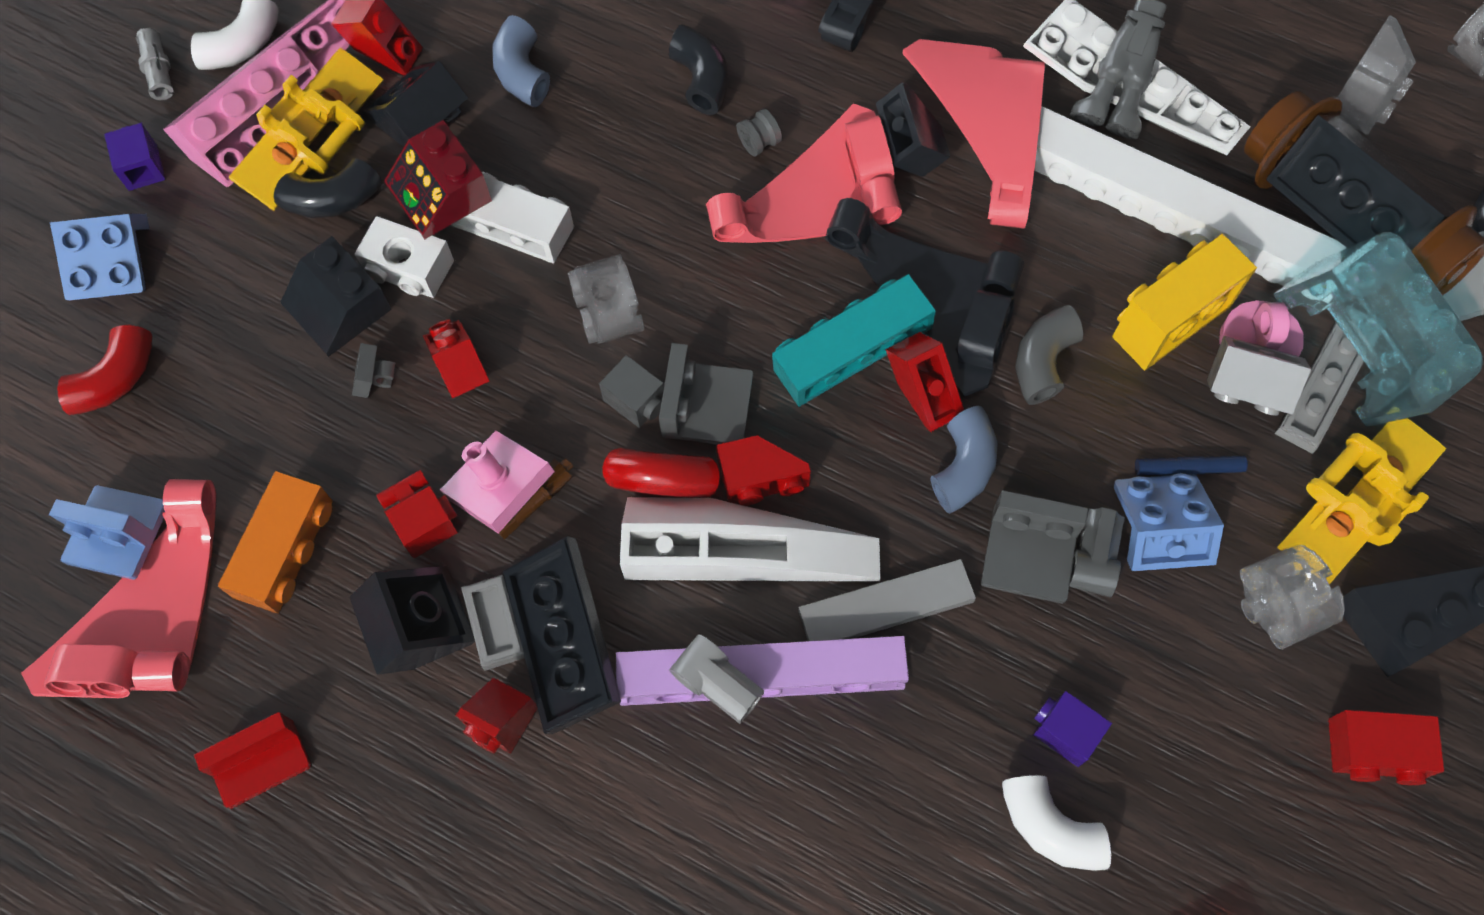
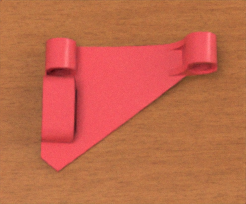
M854 103L801 156L746 202L742 200L740 195L721 193L712 197L706 203L714 239L719 242L735 243L780 242L824 237L827 234L828 226L838 202L844 198H852L864 203L869 207L873 218L880 226L892 223L902 215V208L894 184L895 175L892 158L879 115L876 116L875 111Z

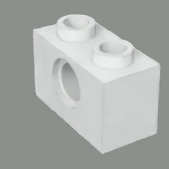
M378 216L375 217L355 252L360 266L375 282L384 283L387 281L398 285L400 289L410 295L418 296L423 294L431 298L435 297L454 262L446 240L435 236H430L424 240L419 231ZM408 258L406 261L398 263L402 259Z

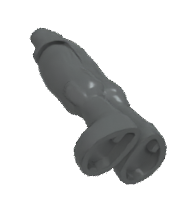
M1136 0L1133 10L1127 11L1126 20L1115 35L1105 58L1099 62L1096 87L1090 96L1076 101L1072 107L1070 116L1074 120L1089 126H1102L1109 112L1115 88L1122 81L1123 91L1108 120L1106 129L1119 137L1127 139L1139 138L1142 123L1137 113L1140 96L1152 82L1151 73L1159 47L1161 30L1166 25L1162 20L1167 8L1165 3L1157 0Z

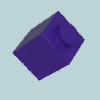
M142 123L126 126L104 134L112 170L128 191L166 180L157 144Z
M1065 691L1056 701L1049 697L1034 717L1040 725L1033 736L1076 767H1080L1090 758L1112 723Z

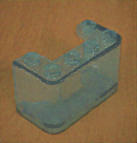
M1382 232L1312 264L1273 294L1278 302L1285 303L1288 310L1296 306H1304L1308 308L1306 311L1310 316L1319 314L1327 308L1371 370L1368 375L1358 382L1361 389L1366 388V400L1364 405L1355 410L1366 427L1431 413L1475 378L1481 371L1483 357L1478 345L1405 241L1395 233Z

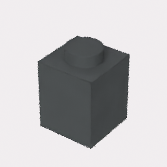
M625 355L604 377L599 386L603 401L640 428L648 419L653 420L660 414L664 385L654 375Z

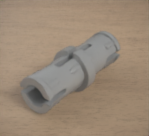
M152 28L141 29L136 33V41L141 55L139 67L146 76L148 93L150 97L156 100L169 99L172 97L174 89L168 73L170 61L163 52L160 33Z

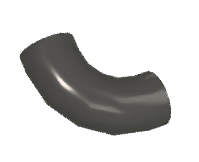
M1070 305L1056 308L1036 320L1019 342L1015 371L1022 395L1029 405L1049 400L1064 388V383L1059 376L1056 366L1057 357L1062 350L1081 342L1083 339V328L1080 318L1075 309Z

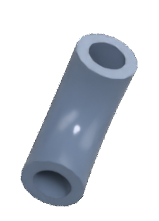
M512 15L508 16L501 25L492 48L493 69L506 91L523 103L537 107L547 95L550 76L547 72L538 69L529 61V53L538 37L536 31L528 22Z
M982 406L968 408L956 415L948 423L947 429L956 444V456L950 466L930 478L933 491L939 503L949 514L961 509L981 494L996 469L998 442L989 417Z

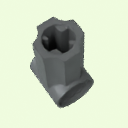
M1104 507L1088 509L1086 524L1081 533L1079 550H1076L1073 557L1069 587L1109 598L1113 596L1121 569V561L1117 560L1125 519L1116 510Z

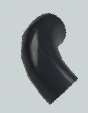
M681 24L675 30L671 39L669 58L686 66L692 73V82L685 94L690 106L702 114L714 115L723 103L729 84L725 57L713 40L697 30Z
M353 158L340 172L326 179L312 180L304 178L297 173H287L277 183L273 198L275 204L287 212L308 218L336 217L358 208L380 188L383 182L380 175L370 165L362 160Z

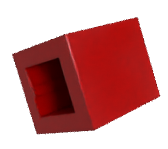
M345 0L331 23L355 51L401 75H405L410 71L423 48L384 0Z
M451 320L438 322L429 328L430 333L423 335L452 398L490 382L475 348L459 320L451 322Z
M758 435L717 445L718 463L728 502L749 506L762 501L765 496L778 493L781 496L798 494L804 490V487H808L810 484L811 470L809 463Z
M493 677L460 707L456 717L466 726L463 733L472 738V742L493 754H496L498 748L511 754L538 708L531 697Z

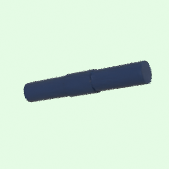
M1192 456L1136 459L1135 461L1136 475L1246 472L1248 467L1246 456Z

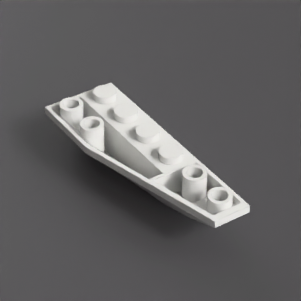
M1064 0L1030 36L1023 47L1083 91L1091 94L1098 82L1099 62L1105 58L1118 31L1077 1ZM1155 59L1151 73L1152 82L1140 96L1137 110L1138 115L1187 140L1228 155L1251 126L1162 62ZM1122 81L1115 88L1111 103L1117 105L1122 94Z
M627 497L621 528L620 567L624 580L880 581L879 538L714 498Z

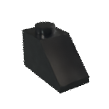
M900 83L876 103L894 167L924 177L951 157L942 126L908 84Z

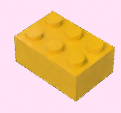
M1223 233L1210 243H1207L1205 240L1198 243L1187 254V259L1179 265L1176 262H1172L1160 272L1155 283L1150 286L1146 283L1140 285L1127 298L1129 305L1117 317L1120 323L1112 337L1144 371L1229 309L1257 269Z

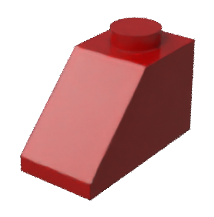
M919 332L885 349L898 386L927 430L930 432L949 423L956 415L964 411L941 342Z

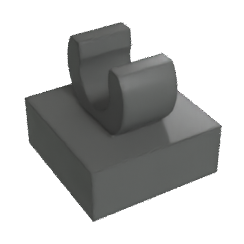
M360 343L352 396L368 398L371 384L382 388H391L395 363L386 360L375 361L377 350L375 345Z

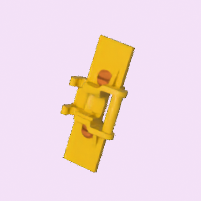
M341 47L304 90L298 86V80L293 75L286 79L283 83L285 94L272 110L267 105H264L256 115L259 125L266 131V134L228 176L231 181L273 211L278 207L273 197L279 180L290 172L304 176L311 169L319 174H324L329 168L327 163L355 130L360 131L365 125L364 120L357 112L383 82V78ZM329 121L336 122L339 126L316 153L311 151L308 146Z
M1399 411L1393 415L1372 440L1359 433H1353L1347 439V447L1319 478L1311 479L1306 485L1307 492L1317 502L1277 546L1280 551L1325 587L1329 586L1366 542L1377 546L1391 543L1401 532L1398 524L1407 514L1419 511L1429 499L1428 495L1424 492H1419L1416 496L1409 494V492L1447 448ZM1355 466L1363 472V477L1345 496L1334 487Z

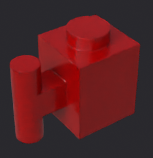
M421 470L376 494L384 509L398 501L400 502L384 512L413 559L458 534L451 522L452 519L457 517V514L446 495L437 498L430 486L416 494L414 493L429 484Z

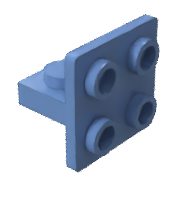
M97 485L93 488L86 505L56 499L49 515L63 523V531L71 535L61 556L63 563L135 580L141 571L164 519L162 512H165L163 499Z

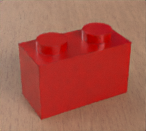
M1344 710L1328 719L1332 770L1335 773H1349L1352 781L1374 782L1379 781L1380 776L1396 777L1397 784L1423 785L1427 783L1426 778L1444 772L1438 716Z

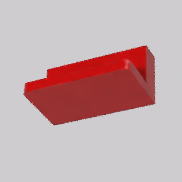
M280 712L194 754L199 770L214 778L224 806L230 809L295 777L311 767V762L293 720Z

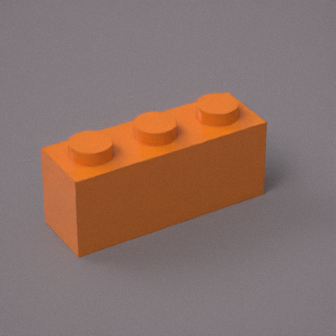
M275 471L218 587L233 599L279 614L283 604L291 599L295 591V579L301 566L306 564L312 556L314 550L313 541L320 527L326 525L331 516L333 500L319 485Z

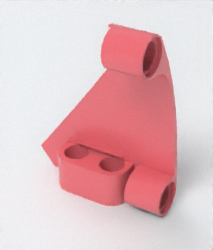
M919 39L904 48L902 54L914 66L949 112L992 181L988 213L990 225L1025 229L1036 161L1045 62L1003 57L1000 51L991 47Z
M170 479L167 481L163 492L165 512H162L167 527L153 542L138 577L135 580L122 577L84 617L36 661L21 672L33 696L125 698L130 695L131 690L179 692L185 687L201 624L212 557L216 489L211 480Z

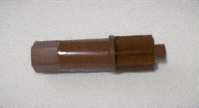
M554 458L549 463L555 472L499 532L498 535L505 540L545 501H550L552 496L572 478L568 472L573 468V465L566 458L562 462H558Z

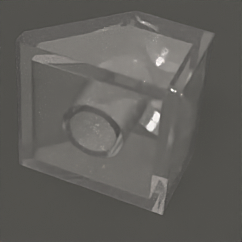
M1389 15L1337 97L1342 101L1343 105L1339 117L1351 127L1367 135L1377 121L1382 124L1386 122L1397 105L1391 100L1394 98L1400 102L1414 81L1407 76L1416 61L1397 18Z

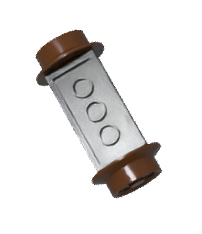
M1301 91L1293 92L1284 97L1263 116L1246 141L1244 147L1245 154L1259 165L1255 175V184L1262 189L1274 186L1387 281L1383 289V293L1386 296H1394L1407 290L1425 306H1428L1454 288L1479 263L1484 256V237L1472 228L1477 214L1475 206L1468 205L1458 211L1455 210L1341 119L1339 116L1343 105L1342 101L1337 97H1329L1318 103H1315Z

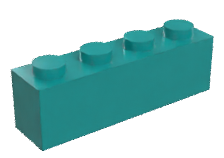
M909 274L898 281L895 279L889 280L867 299L854 300L845 307L841 314L830 320L825 318L818 321L811 327L808 333L798 339L790 338L782 342L775 352L772 353L773 370L798 407L887 356L885 349L919 332L924 334L931 330L936 310Z

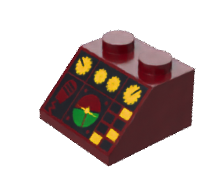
M444 120L411 137L384 180L386 186L424 240L492 201L483 173Z

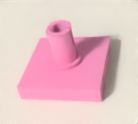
M495 430L483 444L475 441L465 447L462 452V459L466 463L440 491L443 495H446L449 501L499 534L555 471L547 461Z

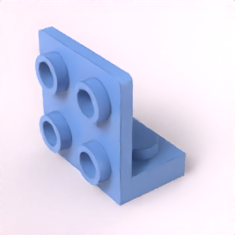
M123 214L50 222L66 300L141 293L146 290L136 231L149 229L147 214Z
M1178 473L1170 476H1138L1130 479L1115 480L1114 490L1132 527L1127 557L1131 571L1216 565L1224 524L1197 475Z

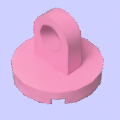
M1255 300L1242 303L1229 313L1220 329L1219 344H1221L1223 336H1227L1295 356H1299L1303 350L1302 329L1298 320L1288 311L1284 302Z

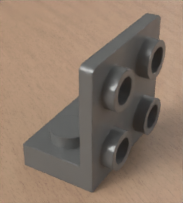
M672 343L659 414L662 438L722 444L743 439L748 416L753 372L747 369L696 364V361L689 360L688 345Z
M1002 490L993 509L981 585L1014 594L1061 604L1065 603L1068 598L1076 538L1086 524L1088 508Z

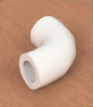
M242 0L238 17L230 25L217 31L195 32L191 39V54L195 66L200 70H214L233 67L254 57L270 40L278 21L279 9L277 5L271 0Z
M1021 776L1002 781L1004 799L1013 825L1034 851L1060 866L1093 871L1108 870L1111 862V848L1108 833L1103 823L1075 822L1064 816L1053 803L1048 779L1045 776Z

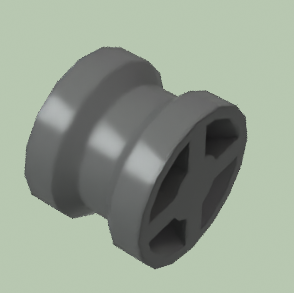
M761 109L756 112L755 117L751 120L744 119L737 123L738 136L745 149L752 156L756 157L761 154L767 145L775 146L782 141L779 125L767 109Z

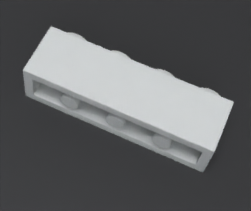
M482 172L492 201L451 224V226L554 264L574 228L569 206L557 198L549 197L547 199L532 193L522 185L516 184L512 186L498 181L489 173Z

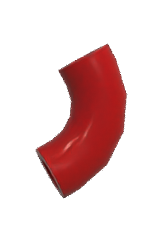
M121 325L112 328L109 332L106 354L98 364L87 371L60 377L57 391L59 403L63 411L68 415H75L107 407L131 391L146 370L152 348L151 332L145 328L133 325Z
M617 448L608 453L602 467L603 477L610 487L661 496L708 498L715 493L720 480L716 462L712 458L704 456L663 454Z

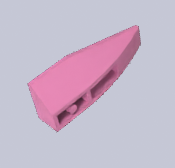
M327 0L217 85L163 130L196 165L225 187L232 185L234 182L228 176L266 134V131L259 125L256 116L259 110L264 105H267L271 110L285 94L283 83L290 75H293L298 80V86L304 90L340 47L345 51L349 47L347 41L331 25L345 0Z

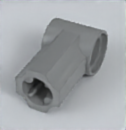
M698 634L670 667L669 671L687 689L699 696L703 694L740 724L756 707L764 695V690L731 665L725 653L713 642Z

